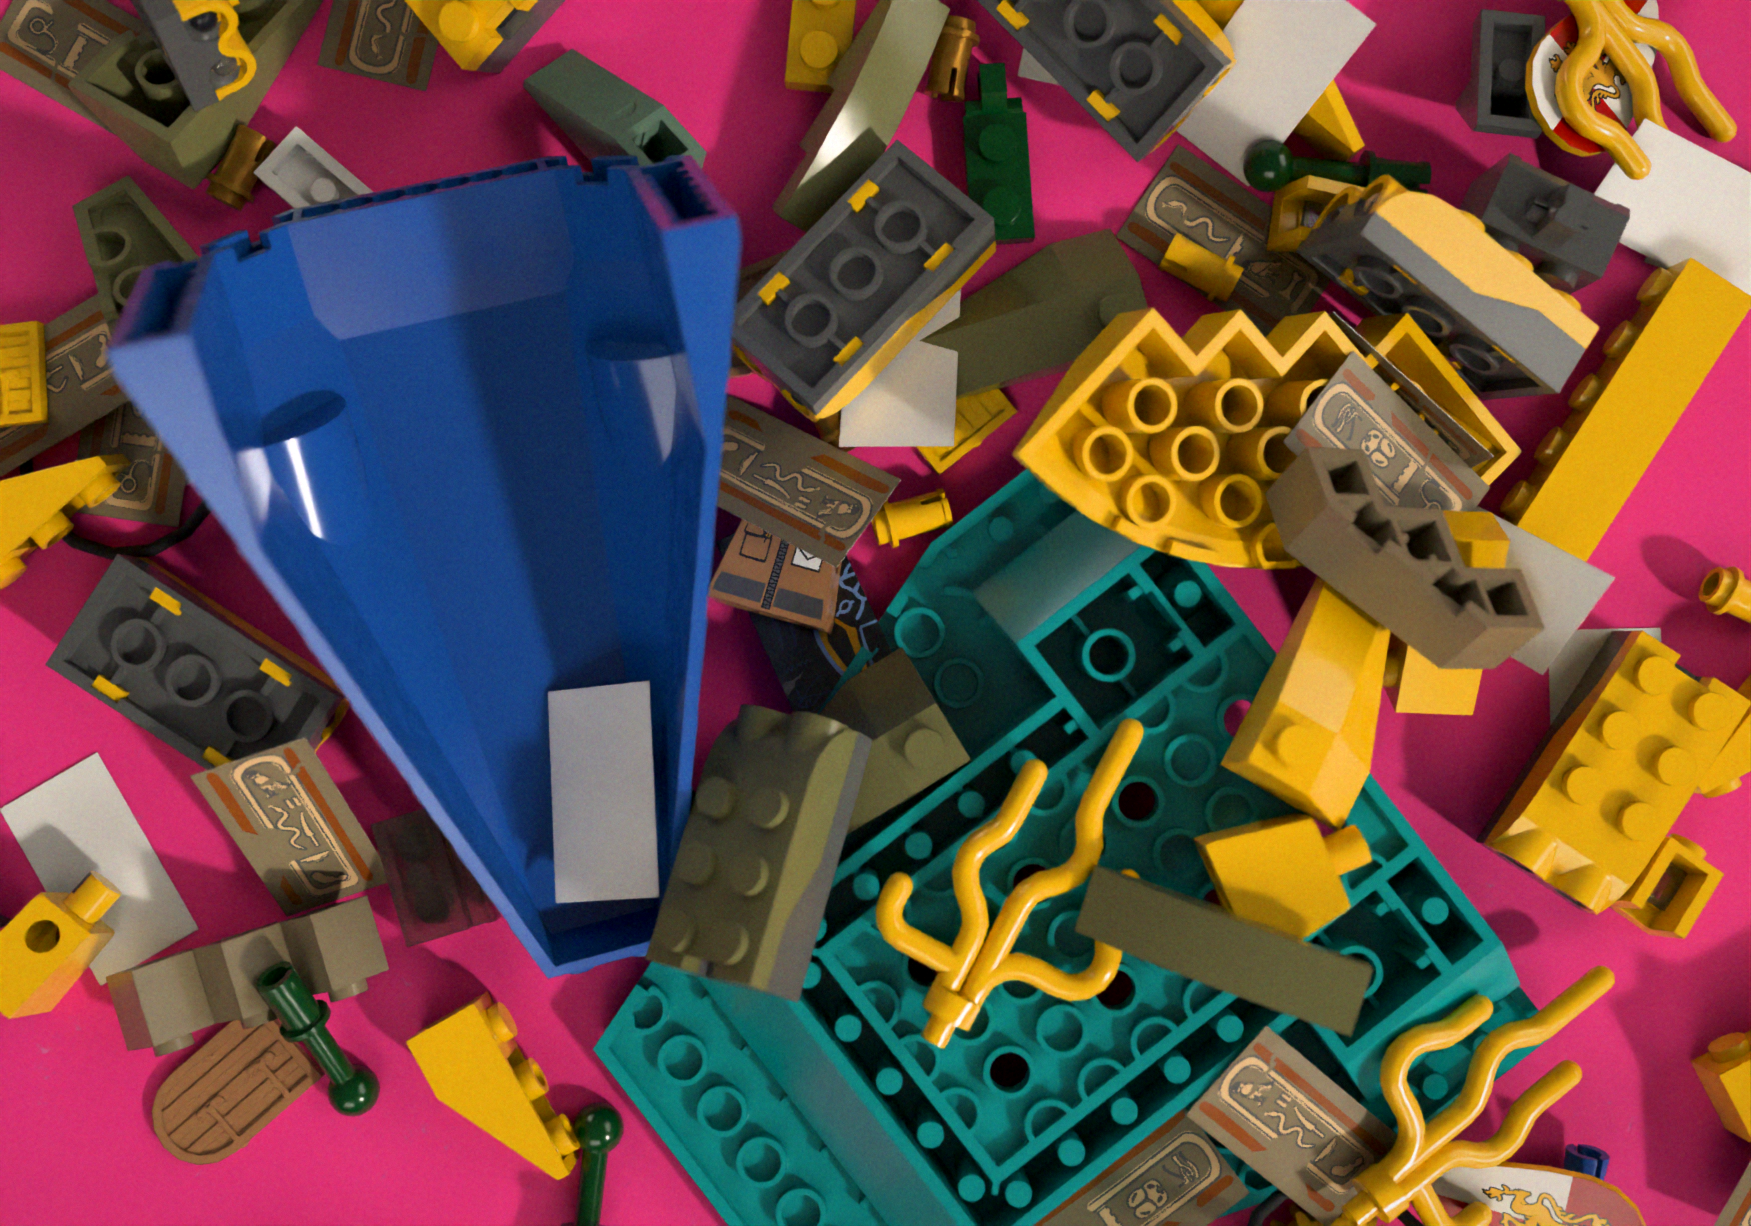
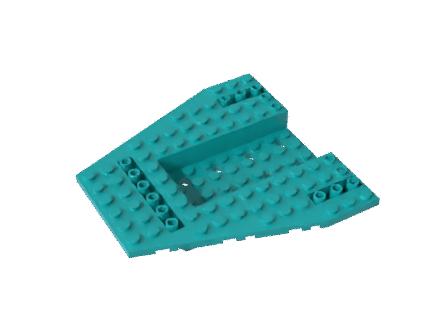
M1026 469L931 542L878 622L892 653L903 647L971 760L846 835L798 1003L700 978L651 962L593 1050L728 1226H1033L1181 1109L1186 1107L1189 1111L1265 1026L1269 1027L1393 1132L1398 1134L1396 1117L1384 1098L1379 1082L1380 1064L1387 1047L1398 1035L1415 1025L1440 1021L1476 994L1485 995L1492 1001L1493 1013L1490 1018L1469 1035L1448 1048L1424 1052L1417 1056L1410 1064L1407 1071L1408 1086L1420 1105L1426 1124L1450 1105L1461 1093L1474 1051L1486 1035L1504 1023L1528 1019L1539 1012V1010L1521 989V983L1501 940L1369 773L1341 829L1352 824L1357 826L1368 845L1372 861L1339 875L1348 897L1350 908L1301 940L1368 962L1372 966L1373 971L1351 1036L1208 986L1122 951L1118 970L1129 975L1132 988L1126 1000L1117 1005L1102 1003L1097 999L1096 995L1089 999L1068 1001L1051 996L1026 982L1009 980L995 986L986 996L969 1031L955 1027L945 1048H940L921 1037V1033L932 1014L922 1006V1003L933 981L924 982L911 975L908 969L910 956L896 950L884 940L876 923L875 909L879 895L892 874L897 872L906 873L913 881V889L902 911L904 921L909 926L952 947L962 924L961 910L954 894L952 868L957 851L970 833L997 815L1026 761L1030 759L1041 760L1045 763L1048 774L1027 817L1013 838L987 855L981 863L979 882L987 902L989 920L985 939L1006 899L1014 890L1013 880L1020 868L1029 864H1038L1048 870L1066 863L1072 856L1076 846L1075 815L1082 795L1119 724L1125 719L1133 718L1138 720L1143 726L1144 734L1105 809L1102 818L1103 850L1097 865L1117 872L1131 869L1138 873L1141 880L1203 900L1204 896L1214 887L1193 838L1202 834L1293 813L1306 815L1220 765L1234 739L1224 725V714L1227 708L1238 700H1245L1252 704L1277 653L1206 563L1181 559L1135 543L1102 526L1054 494ZM863 646L860 648L816 715L823 710L847 680L860 673L866 662L873 658L879 648H876L873 653ZM1133 782L1146 783L1154 794L1152 810L1141 819L1127 818L1119 808L1121 791ZM1092 873L1084 883L1070 891L1045 898L1038 902L1030 911L1009 954L1022 953L1036 957L1071 974L1081 973L1086 970L1092 963L1095 955L1094 939L1075 932L1074 928ZM1545 1041L1538 1045L1514 1049L1509 1052L1500 1062L1495 1073L1494 1082ZM1016 1053L1026 1060L1027 1072L1020 1083L1005 1087L997 1084L991 1078V1064L1001 1054ZM1202 1129L1250 1192L1218 1218L1260 1204L1278 1189Z

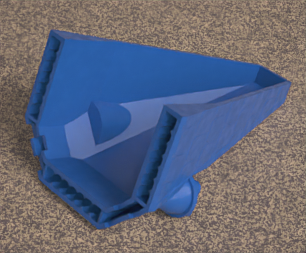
M670 155L663 159L664 162L639 167L637 156H597L590 159L593 172H582L581 165H568L566 156H546L290 209L271 217L274 226L258 232L261 240L251 243L248 231L238 230L199 246L202 255L200 259L173 264L172 261H162L143 269L106 349L113 372L119 382L181 464L190 481L236 541L239 550L301 632L307 645L351 702L354 711L408 782L415 796L453 845L457 855L503 915L513 933L548 979L568 973H584L595 966L631 956H646L690 814L691 781L698 726V703L707 627L706 612L714 547V523L723 447L722 430L741 246L737 215L691 155ZM650 681L659 897L556 903L548 692Z

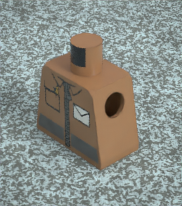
M742 519L709 585L708 597L724 605L831 634L835 619L841 563L836 568Z

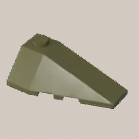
M239 0L240 4L233 7L238 16L237 27L256 59V72L246 86L196 112L148 30L137 37L131 30H128L110 40L68 83L71 92L143 161L194 190L205 179L208 172H211L223 159L237 132V126L239 124L248 125L323 0Z
M129 175L72 206L87 261L92 269L98 289L101 311L107 321L111 338L143 269L162 261H172L173 264L200 259Z
M1109 228L1047 245L960 302V317L920 341L958 352L956 400L1068 371L1077 357L1118 313L1147 309L1148 306L1139 274Z
M903 647L847 680L818 714L838 721L873 739L846 835L971 760Z

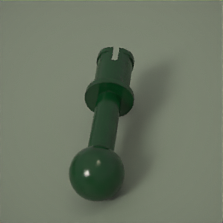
M1266 140L1254 145L1246 154L1243 163V172L1247 182L1253 188L1262 192L1277 191L1288 182L1296 181L1307 175L1367 188L1368 185L1380 176L1389 174L1407 190L1427 194L1428 190L1420 188V183L1430 184L1431 165L1426 161L1411 162L1376 157L1375 152L1365 150L1362 153L1359 162L1293 156L1286 145L1274 140Z
M279 962L266 969L257 980V989L282 1023L280 1034L284 1040L290 1043L303 1041L329 1078L327 1095L333 1109L349 1117L360 1116L368 1112L379 1098V1080L368 1067L357 1064L352 1065L325 1026L331 1014L328 1004L323 1000H316L290 962Z
M595 1102L581 1109L574 1120V1134L580 1143V1148L583 1150L574 1222L563 1223L561 1226H605L600 1225L608 1152L613 1150L621 1141L624 1132V1122L621 1114L615 1107L607 1103Z

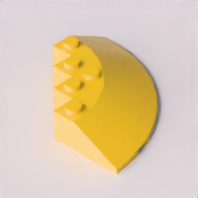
M1154 308L1118 313L1073 362L1012 455L1054 494L1091 520L1135 543L1181 559L1222 567L1272 570L1296 569V567H1303L1305 565L1284 550L1265 495L1266 491L1297 458L1283 442L1352 351L1372 370L1379 362L1371 353L1361 354L1326 311L1285 316L1266 337L1261 334L1241 309L1202 315L1182 338L1173 331ZM1408 313L1364 318L1354 330L1494 456L1471 468L1488 486L1522 453L1521 449ZM1396 382L1386 383L1393 391L1400 388ZM1415 412L1423 421L1425 420L1422 412ZM1432 429L1437 435L1440 434L1436 429Z

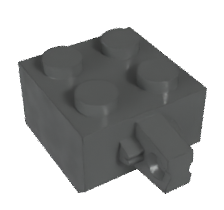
M1508 153L1471 182L1459 210L1466 211L1477 217L1484 224L1485 233L1504 249L1517 252L1528 259L1533 265L1532 272L1551 288L1561 290L1569 295L1602 278L1630 219L1629 208L1621 204L1609 202L1522 161L1521 157L1512 153Z

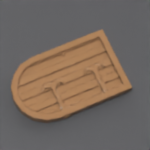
M278 1019L244 1030L240 1020L231 1021L187 1061L178 1065L159 1088L152 1108L154 1131L162 1146L177 1159L196 1165L218 1163L239 1149L245 1148L256 1134L325 1074L297 1042L290 1043L284 1040L280 1034L281 1023Z

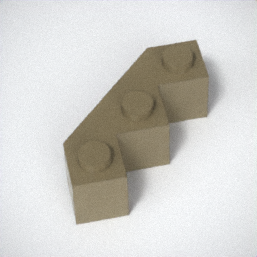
M1306 447L1265 493L1284 550L1439 669H1495L1545 628L1520 568L1465 567L1442 509L1385 506L1364 450Z
M367 895L321 907L295 918L278 923L276 921L225 937L198 948L186 949L106 976L127 1050L152 1047L155 1057L193 1045L195 1041L192 1032L213 1024L240 1020L244 1030L278 1019L258 991L256 984L259 976L266 969L283 961L291 963L312 995L328 992L330 1002L343 1000L367 991L369 987L366 978L389 970Z

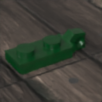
M1005 63L979 64V73H977L979 100L965 101V116L962 119L967 196L994 217L996 245L1030 243L1034 241L1035 233L1026 112H1023L1022 97L1007 98Z

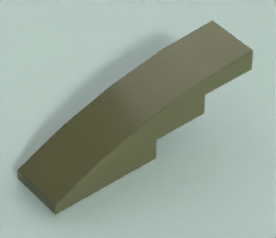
M879 0L826 82L834 92L800 142L799 146L807 154L772 206V209L780 218L807 233L884 154L927 68L947 19L950 8L939 0Z
M1096 864L1074 928L1075 932L1152 964L1348 1036L1352 1034L1373 971L1372 966L1368 962L1301 941L1296 934L1229 913L1226 907Z

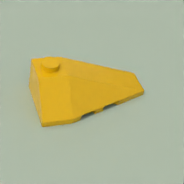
M1317 576L1220 765L1334 831L1341 830L1370 772L1390 631Z

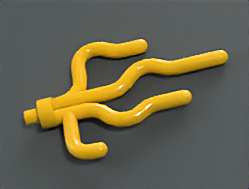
M1564 0L1576 19L1578 42L1563 61L1555 78V96L1559 110L1566 122L1579 135L1601 145L1627 177L1632 180L1644 179L1649 175L1652 164L1631 135L1617 121L1596 112L1585 98L1583 79L1597 62L1602 50L1629 85L1632 96L1633 116L1637 129L1646 118L1669 130L1661 113L1660 94L1655 74L1646 58L1634 43L1650 45L1662 54L1668 64L1675 89L1712 139L1725 143L1735 137L1737 131L1735 121L1701 78L1692 49L1685 38L1672 25L1659 19L1642 17L1635 14L1623 0Z
M1128 718L1119 724L1082 795L1075 815L1076 846L1072 856L1066 863L1056 868L1037 872L1021 881L1006 899L986 939L989 920L987 902L979 882L981 863L987 855L1009 842L1023 824L1047 778V767L1041 760L1030 759L1024 763L997 815L970 833L957 851L952 868L954 894L961 910L962 924L952 947L909 926L904 921L902 911L913 889V881L906 873L897 872L892 874L886 881L875 909L876 923L881 935L896 950L939 971L922 1003V1006L932 1013L921 1033V1037L940 1048H945L955 1027L969 1031L986 996L995 986L1004 981L1019 980L1051 996L1075 1001L1089 999L1102 992L1116 976L1122 958V951L1097 940H1094L1095 955L1092 963L1086 970L1076 974L1064 972L1036 957L1022 953L1009 954L1030 911L1038 902L1048 897L1066 893L1084 883L1093 872L1095 864H1098L1103 850L1102 818L1105 809L1143 738L1144 729L1138 720ZM1124 869L1120 871V873L1140 879L1138 873L1134 870Z
M1595 966L1532 1017L1504 1023L1489 1032L1474 1051L1461 1093L1450 1105L1426 1124L1420 1105L1408 1086L1407 1071L1410 1064L1417 1056L1424 1052L1448 1048L1469 1035L1490 1018L1493 1013L1492 1001L1485 995L1476 994L1440 1021L1415 1025L1398 1035L1386 1049L1380 1064L1379 1076L1384 1098L1396 1117L1398 1124L1397 1139L1393 1148L1377 1164L1372 1163L1352 1179L1358 1194L1341 1207L1348 1220L1354 1226H1364L1373 1217L1377 1216L1383 1222L1390 1223L1409 1207V1202H1411L1424 1226H1488L1492 1220V1212L1486 1203L1475 1201L1457 1215L1449 1217L1431 1184L1445 1172L1455 1167L1489 1168L1495 1167L1511 1158L1524 1144L1535 1120L1579 1083L1582 1078L1581 1067L1572 1060L1559 1062L1514 1101L1499 1130L1487 1140L1481 1142L1450 1140L1469 1126L1485 1108L1492 1092L1495 1073L1503 1058L1514 1049L1538 1045L1556 1034L1612 988L1615 983L1614 973L1606 966Z

